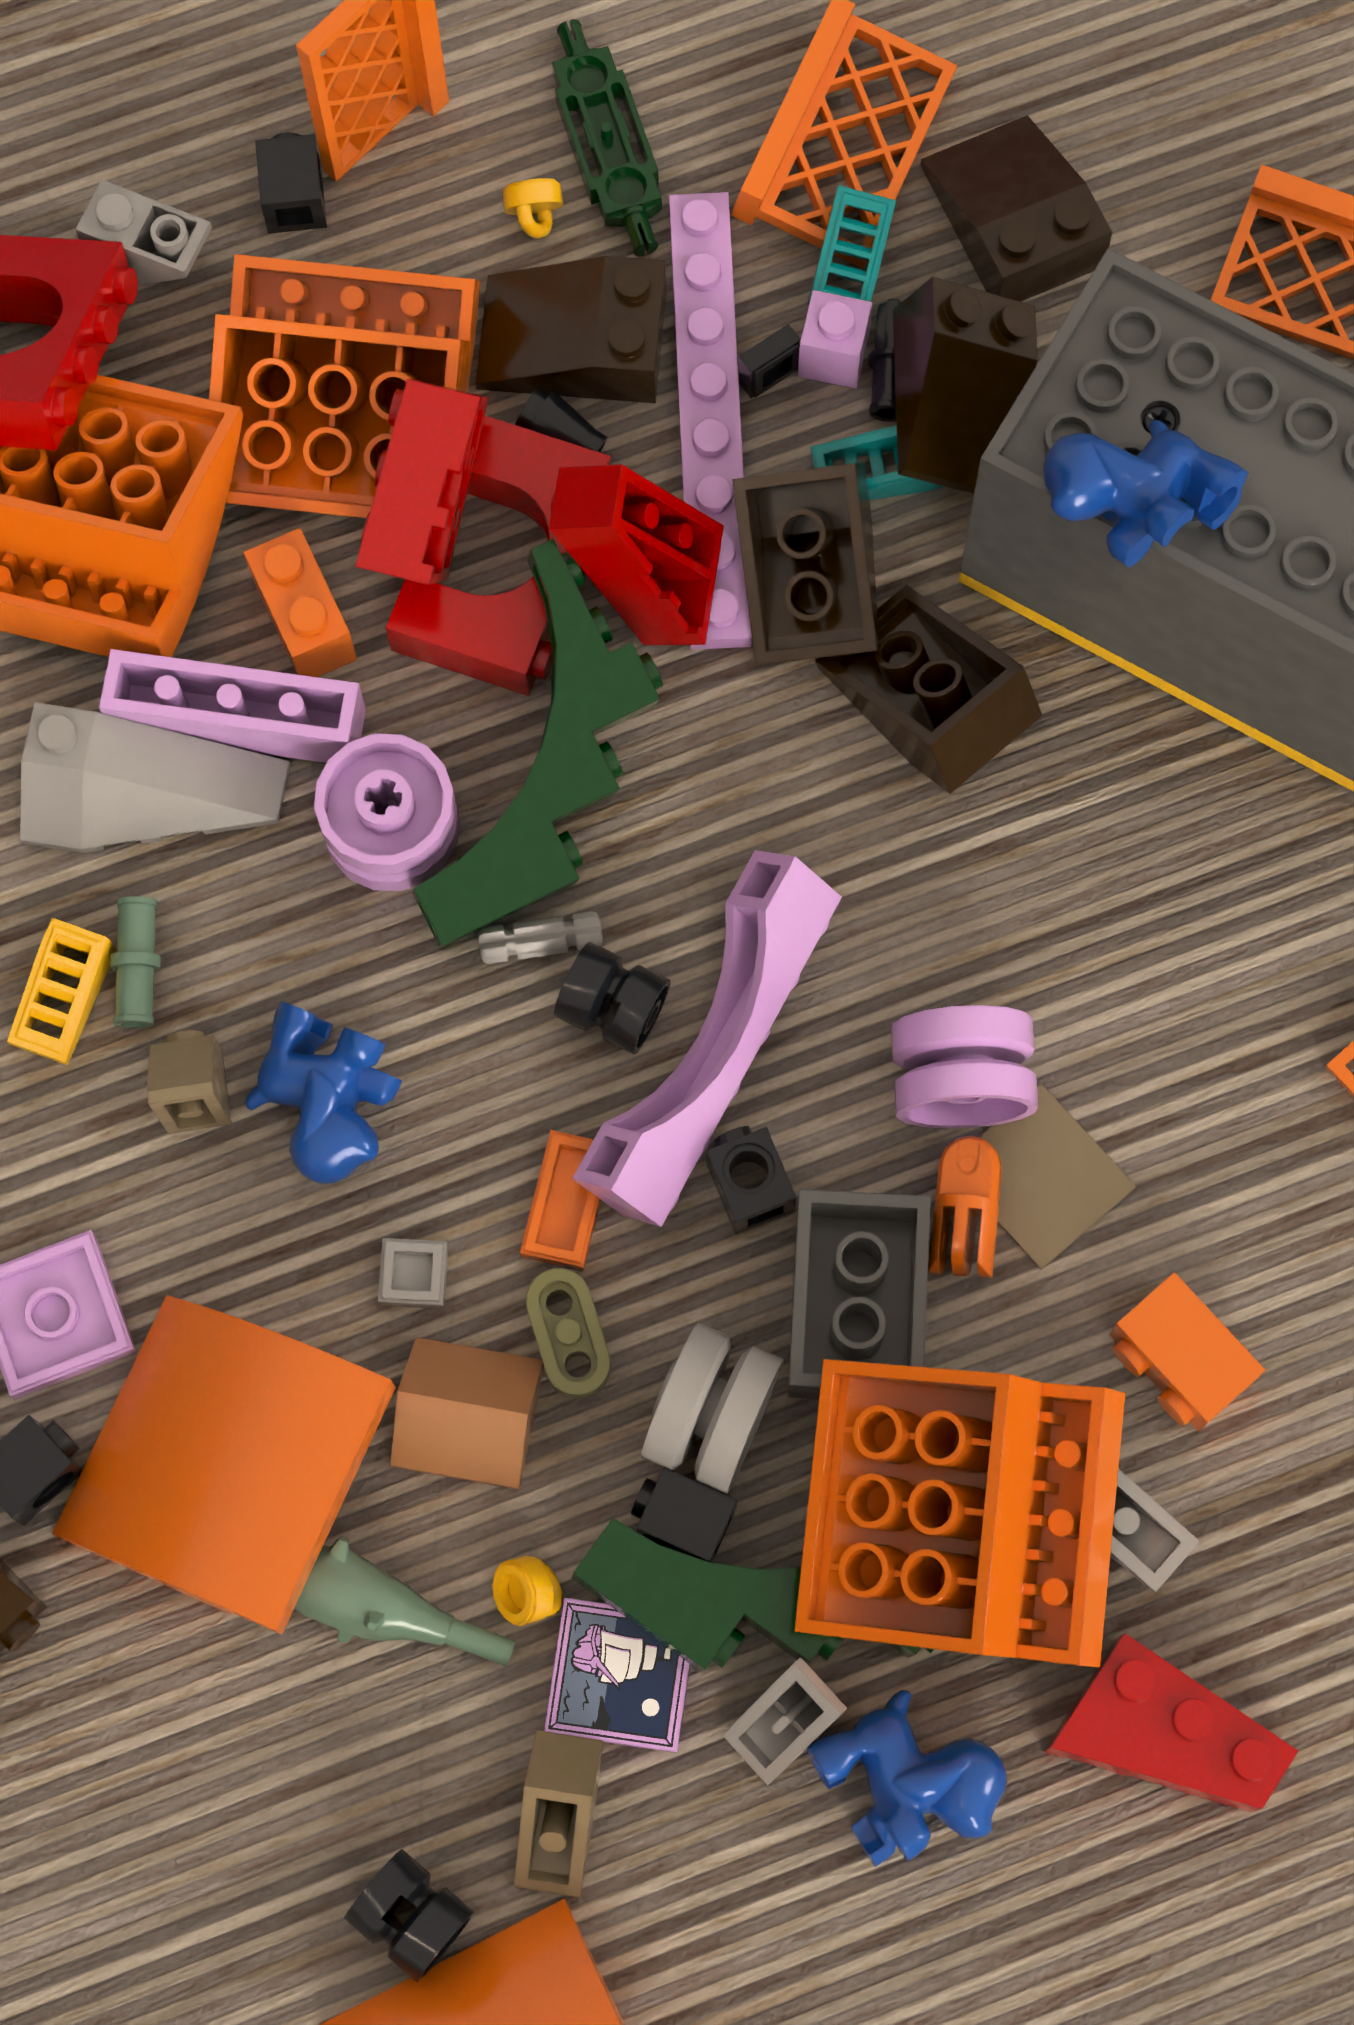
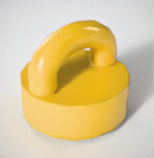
M549 178L528 179L511 183L502 190L504 213L517 215L519 224L527 235L535 239L547 237L553 225L552 211L563 206L561 183ZM532 214H537L538 223L535 222Z
M524 1555L507 1560L496 1569L492 1584L493 1598L502 1616L511 1624L524 1626L559 1612L563 1601V1592L559 1580L550 1566L541 1559Z

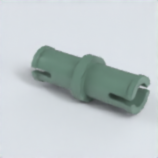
M142 896L121 897L117 899V952L110 955V969L116 971V1004L113 1025L132 1029L150 1028L154 1026V973L161 970V956L155 954L157 900Z

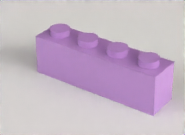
M114 649L110 650L99 704L101 713L260 754L327 763L329 758L350 741L361 738L366 713V706L359 683Z

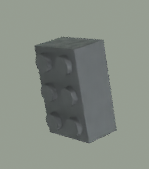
M799 1189L787 1397L819 1399L823 1359L924 1367L931 1196Z

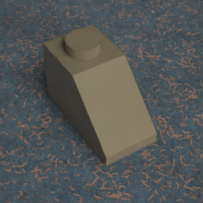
M197 1030L180 1031L168 1035L166 1043L150 1045L147 1080L148 1105L168 1134L232 1124L223 1051L214 1035L205 1036L204 1032Z
M536 1730L523 1791L514 1887L581 1897L598 1790L603 1740Z

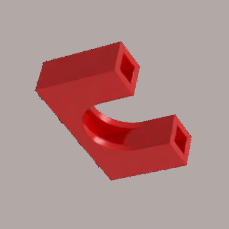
M0 235V322L53 326L51 331L35 343L14 352L0 354V447L57 451L68 427L75 423L79 404L89 384L95 382L99 364L109 344H113L116 340L119 323L128 305L133 304L137 296V275L135 270L129 267L122 242Z
M485 415L467 494L515 509L527 515L538 524L548 541L551 539L555 540L560 553H563L567 550L549 529L551 500L556 489L559 467L612 465L611 456ZM531 577L520 587L498 595H475L439 583L427 585L407 579L404 580L385 628L391 651L526 696H530L537 677L544 680L547 678L552 667V650L545 607L534 577Z

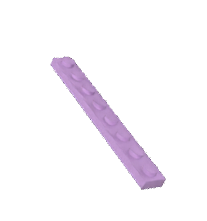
M729 192L669 195L683 501L724 525L706 645H690V649L752 647V634L732 479L744 478Z

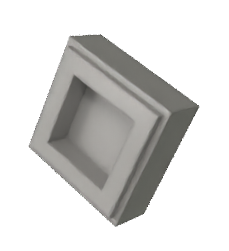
M383 1238L378 1292L379 1305L444 1309L448 1242Z

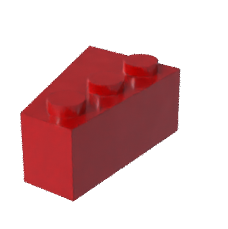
M407 379L404 390L396 389L388 417V425L394 428L388 450L382 451L375 474V487L377 489L371 511L368 513L364 524L361 547L355 567L427 585L448 579L489 397L414 379Z
M622 464L559 467L556 489L551 500L549 529L644 646L706 645L724 525Z
M1124 1633L1114 1641L1101 1661L1100 1667H1097L1043 1752L1084 1762L1114 1773L1132 1776L1166 1786L1176 1791L1251 1812L1263 1809L1298 1753V1750Z

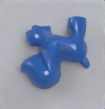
M1154 420L1149 424L1151 439L1137 456L1094 434L1074 433L1060 437L1049 450L1043 464L1044 484L1051 496L1050 504L1052 510L1058 517L1067 521L1089 520L1101 515L1108 521L1117 523L1107 534V546L1111 556L1128 568L1144 557L1154 540L1161 546L1166 547L1175 533L1184 524L1192 521L1194 514L1198 521L1215 530L1220 527L1239 504L1242 494L1241 489L1246 481L1248 471L1231 460L1203 450L1190 437L1177 430H1170L1160 420Z
M280 1001L274 1015L270 1049L260 1067L257 1086L247 1095L245 1104L249 1110L269 1102L299 1108L300 1119L291 1136L289 1148L294 1164L303 1176L320 1184L336 1183L347 1178L365 1162L375 1159L379 1152L377 1134L368 1122L357 1113V1105L359 1102H369L380 1106L386 1105L395 1098L402 1080L372 1068L379 1061L386 1044L347 1027H344L337 1046L331 1055L314 1054L320 1046L328 1041L333 1024L315 1017L316 1015L299 1007Z
M905 1690L895 1693L887 1702L885 1708L873 1710L861 1717L852 1730L824 1737L807 1747V1754L828 1789L845 1782L851 1770L862 1761L874 1805L863 1817L852 1824L851 1828L874 1867L888 1859L895 1852L896 1845L907 1861L916 1857L927 1847L931 1834L924 1820V1814H935L944 1824L965 1838H980L988 1835L992 1831L993 1813L1007 1785L1003 1761L984 1742L972 1738L954 1740L934 1752L928 1754L921 1753L907 1719V1710L912 1695L909 1691Z

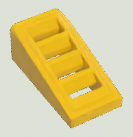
M51 918L41 941L7 1040L10 1045L65 1065L69 1064L110 968V955L117 952L110 939L64 921ZM68 947L88 954L86 964L62 956L65 948ZM55 971L80 979L77 989L52 981ZM45 995L72 1004L69 1013L66 1014L41 1005ZM35 1018L63 1028L60 1039L31 1029Z

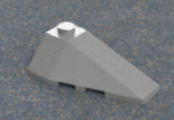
M34 702L21 759L20 841L22 844L89 853L105 850L104 846L133 841H141L142 844L163 841L162 837L198 831L206 835L277 824L281 815L291 765L287 760L96 711Z

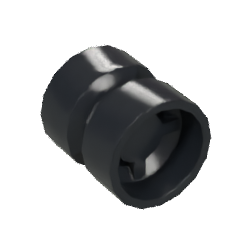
M588 942L578 954L565 978L555 1004L554 1017L584 1031L598 1026L602 1030L603 1040L635 1055L644 1045L659 1017L671 982L670 979L640 965L626 970L623 968L621 956L592 942ZM613 999H615L616 1001L620 1002L621 1004H616V1003H614V1002H612V1001H613Z
M401 1849L366 1886L350 1907L344 1919L372 1944L386 1941L390 1945L388 1958L418 1983L451 1946L475 1912L447 1887L435 1891L429 1887L431 1874ZM407 1899L418 1908L403 1925L393 1913Z

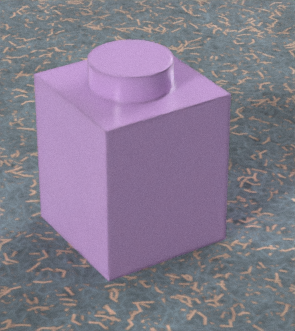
M813 290L800 341L798 377L857 389L869 339L873 302Z

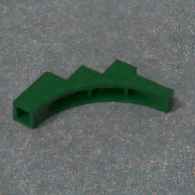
M554 539L532 548L527 559L545 607L552 650L551 703L540 750L521 791L494 828L456 863L413 889L412 893L440 949L564 890L579 880L575 868L583 865L580 853L569 832L564 831L557 834L553 825L614 796L620 788L615 779L623 776L620 763L610 744L606 741L598 745L594 736L655 707L660 700L656 689L663 687V682L654 661L647 652L639 656L633 642L609 653L605 645L613 641L609 626L597 606L588 610L578 587L585 584L581 569L568 551L560 553Z
M614 1518L611 1519L572 1574L573 1580L683 1658L701 1673L708 1667L711 1661L723 1668L745 1636V1634L735 1628L741 1619L798 1660L801 1657L807 1664L813 1660L816 1654L827 1661L843 1639L841 1637L794 1632L801 1567L755 1569L707 1562L658 1545ZM890 1644L907 1658L916 1655L921 1648ZM924 1648V1649L927 1650L929 1653H931V1652L934 1650V1649Z

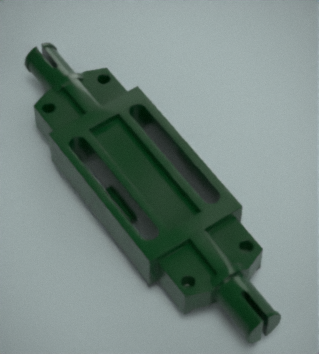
M570 20L571 34L565 21L557 27L556 31L560 36L566 56L552 62L553 76L558 87L555 89L556 105L591 205L598 203L605 226H626L633 246V252L636 256H644V244L647 253L651 254L658 248V243L655 240L648 219L662 210V197L658 189V168L623 69L617 71L609 46L588 48L580 21ZM615 98H621L624 102L645 162L643 164L638 163L635 159L629 142L631 136L623 113L618 110ZM570 111H576L579 115L600 175L599 177H594L590 173L569 113Z

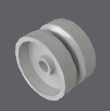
M697 1323L687 1339L678 1360L675 1359L661 1387L652 1411L653 1419L643 1445L641 1457L673 1471L684 1463L698 1436L704 1440L694 1466L696 1481L728 1495L761 1424L778 1381L784 1359L752 1346L740 1356L729 1380L723 1379L722 1376L731 1353L729 1335Z

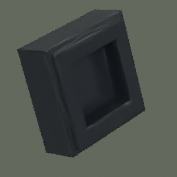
M789 324L739 356V384L750 398L758 397L798 370L801 339Z

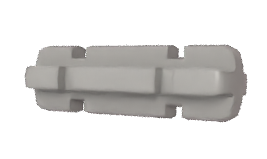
M590 911L572 914L573 920L563 921V916L513 923V929L504 930L503 925L483 927L478 933L481 958L486 964L509 961V955L517 954L518 960L567 953L569 946L577 945V950L580 951L588 942L601 946L603 935L599 915L596 912Z

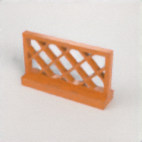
M344 0L296 44L323 171L336 182L417 105H420L434 117L449 102L435 0ZM325 49H327L325 55H324V56H320V54H321Z
M831 0L745 179L731 213V216L751 226L755 218L763 220L818 248H822L833 205L825 206L816 181L843 173L848 188L863 191L854 169L881 161L890 184L887 189L871 194L896 200L958 66L853 15L852 12L856 4L849 0ZM853 38H858L876 47L883 64L857 71L848 50ZM840 66H842L845 75L835 78ZM917 67L939 78L933 91L910 97L900 72ZM888 76L898 101L872 109L862 83ZM850 87L860 113L834 120L825 97L828 93ZM926 106L919 119L915 109ZM904 113L912 133L911 139L887 146L877 120ZM817 114H819L822 124L812 127ZM865 124L876 150L849 158L839 132ZM828 136L837 162L810 169L802 149L804 142ZM903 155L896 168L893 157ZM794 163H796L799 173L788 176ZM804 185L815 211L796 216L775 206V203L781 191ZM845 206L844 214L858 210L862 222L877 226L880 214H875L873 217L872 212ZM819 222L821 227L815 225L814 223ZM838 236V238H837L838 240H842V241H846V242L852 243V242H850V241H848V240H846V239H844V238H842V237H840V236ZM865 236L861 246L871 248L873 238ZM837 252L833 254L862 269L867 262L866 260Z
M1261 164L1210 300L1270 331L1354 360V341L1348 339L1340 320L1354 315V303L1335 311L1322 283L1350 270L1354 276V251L1352 249L1354 248V196ZM1256 214L1280 222L1289 241L1260 254L1250 234ZM1295 228L1308 233L1299 236ZM1323 237L1337 242L1346 261L1317 274L1304 246ZM1245 246L1250 259L1238 264ZM1294 251L1307 279L1278 291L1265 263ZM1254 268L1268 294L1267 297L1249 305L1225 297L1232 278ZM1312 288L1325 316L1308 324L1292 320L1283 301ZM1274 306L1277 314L1268 312L1264 309ZM1330 325L1334 334L1320 329Z

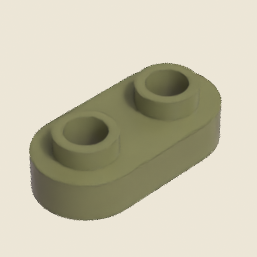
M565 1268L546 1270L531 1282L526 1294V1307L546 1374L551 1385L562 1395L575 1399L587 1398L596 1394L605 1386L611 1372L610 1355L593 1299L585 1280L574 1271ZM562 1294L569 1297L572 1301L571 1309L564 1315L552 1314L547 1309V1305L553 1296ZM574 1356H584L591 1362V1368L586 1375L574 1377L566 1370L567 1362Z

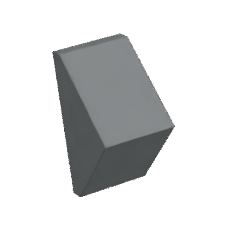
M800 1657L723 1734V1737L768 1786L805 1752L807 1747L812 1745L846 1712L847 1707Z

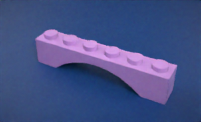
M754 851L725 903L726 937L722 970L712 1006L697 1039L679 1066L655 1092L629 1111L602 1124L572 1178L622 1216L662 1227L669 1212L677 1204L680 1192L698 1159L707 1149L710 1138L727 1106L739 1091L741 1081L760 1046L768 1038L771 1026L790 991L797 985L800 973L813 949L829 926L830 918L842 896L796 856Z

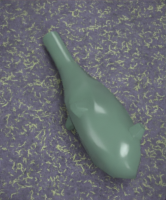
M340 1536L331 1547L323 1545L294 1608L304 1616L338 1629V1641L347 1643L354 1635L363 1640H411L437 1645L445 1643L507 1666L516 1642L453 1618V1615L439 1609L424 1599L404 1582L385 1572L356 1552L349 1550V1539L344 1536Z

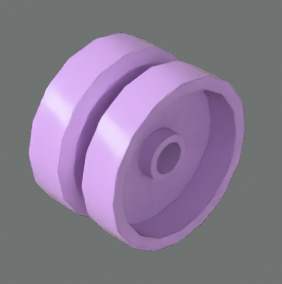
M374 733L350 741L328 759L316 782L314 810L332 861L350 880L378 891L400 892L418 886L446 866L458 843L460 817L455 802L454 790L445 765L427 745L402 734Z
M950 1006L906 1015L892 1023L893 1062L909 1071L895 1080V1109L898 1120L905 1124L929 1128H976L1004 1124L1024 1119L1036 1113L1038 1108L1036 1074L1020 1065V1063L1033 1055L1035 1049L1033 1019L1026 1012L1001 1006Z

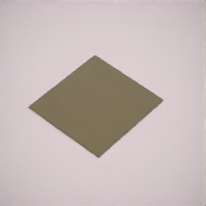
M1041 1083L1037 1086L1038 1108L1036 1113L1024 1119L992 1125L979 1137L988 1141L995 1148L1001 1160L1002 1175L998 1222L1042 1270L1132 1192L1136 1185Z

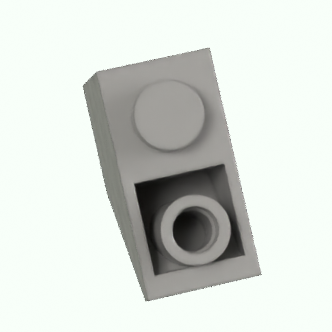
M101 179L75 230L78 238L82 240L122 242L129 267L133 268L136 272L138 284L145 285L187 278L212 229L210 221Z

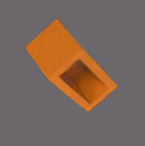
M301 528L243 552L253 582L296 675L319 677L357 660L350 632Z
M1175 1272L1116 1323L1109 1334L1117 1343L1112 1347V1350L1125 1368L1136 1377H1140L1145 1373L1161 1390L1162 1393L1157 1396V1399L1163 1409L1181 1426H1185L1190 1422L1198 1432L1265 1371L1262 1365Z

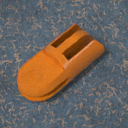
M973 1135L959 1137L947 1145L942 1152L938 1165L929 1274L944 1273L950 1216L952 1214L954 1215L951 1245L953 1275L969 1276L974 1254L977 1217H981L977 1257L978 1275L980 1278H993L1002 1166L1000 1156L995 1148L988 1141Z

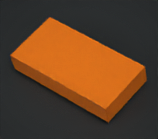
M550 1130L520 1249L521 1257L584 1271L601 1199L572 1178L594 1139Z

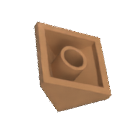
M416 1337L397 1390L390 1466L520 1490L544 1367L543 1360Z

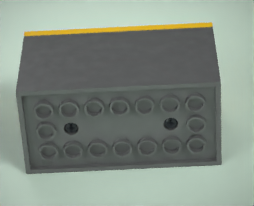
M1108 248L980 459L959 582L1354 792V374ZM1154 420H1160L1170 430H1177L1190 437L1203 450L1231 460L1248 471L1246 481L1241 489L1242 494L1239 504L1220 527L1213 530L1198 521L1194 514L1192 521L1184 524L1175 533L1166 547L1161 546L1154 540L1144 557L1128 568L1111 556L1107 546V534L1117 523L1108 521L1101 515L1089 520L1067 521L1058 517L1052 510L1050 504L1051 496L1044 484L1043 464L1049 450L1060 437L1074 433L1094 434L1137 456L1151 439L1149 424Z

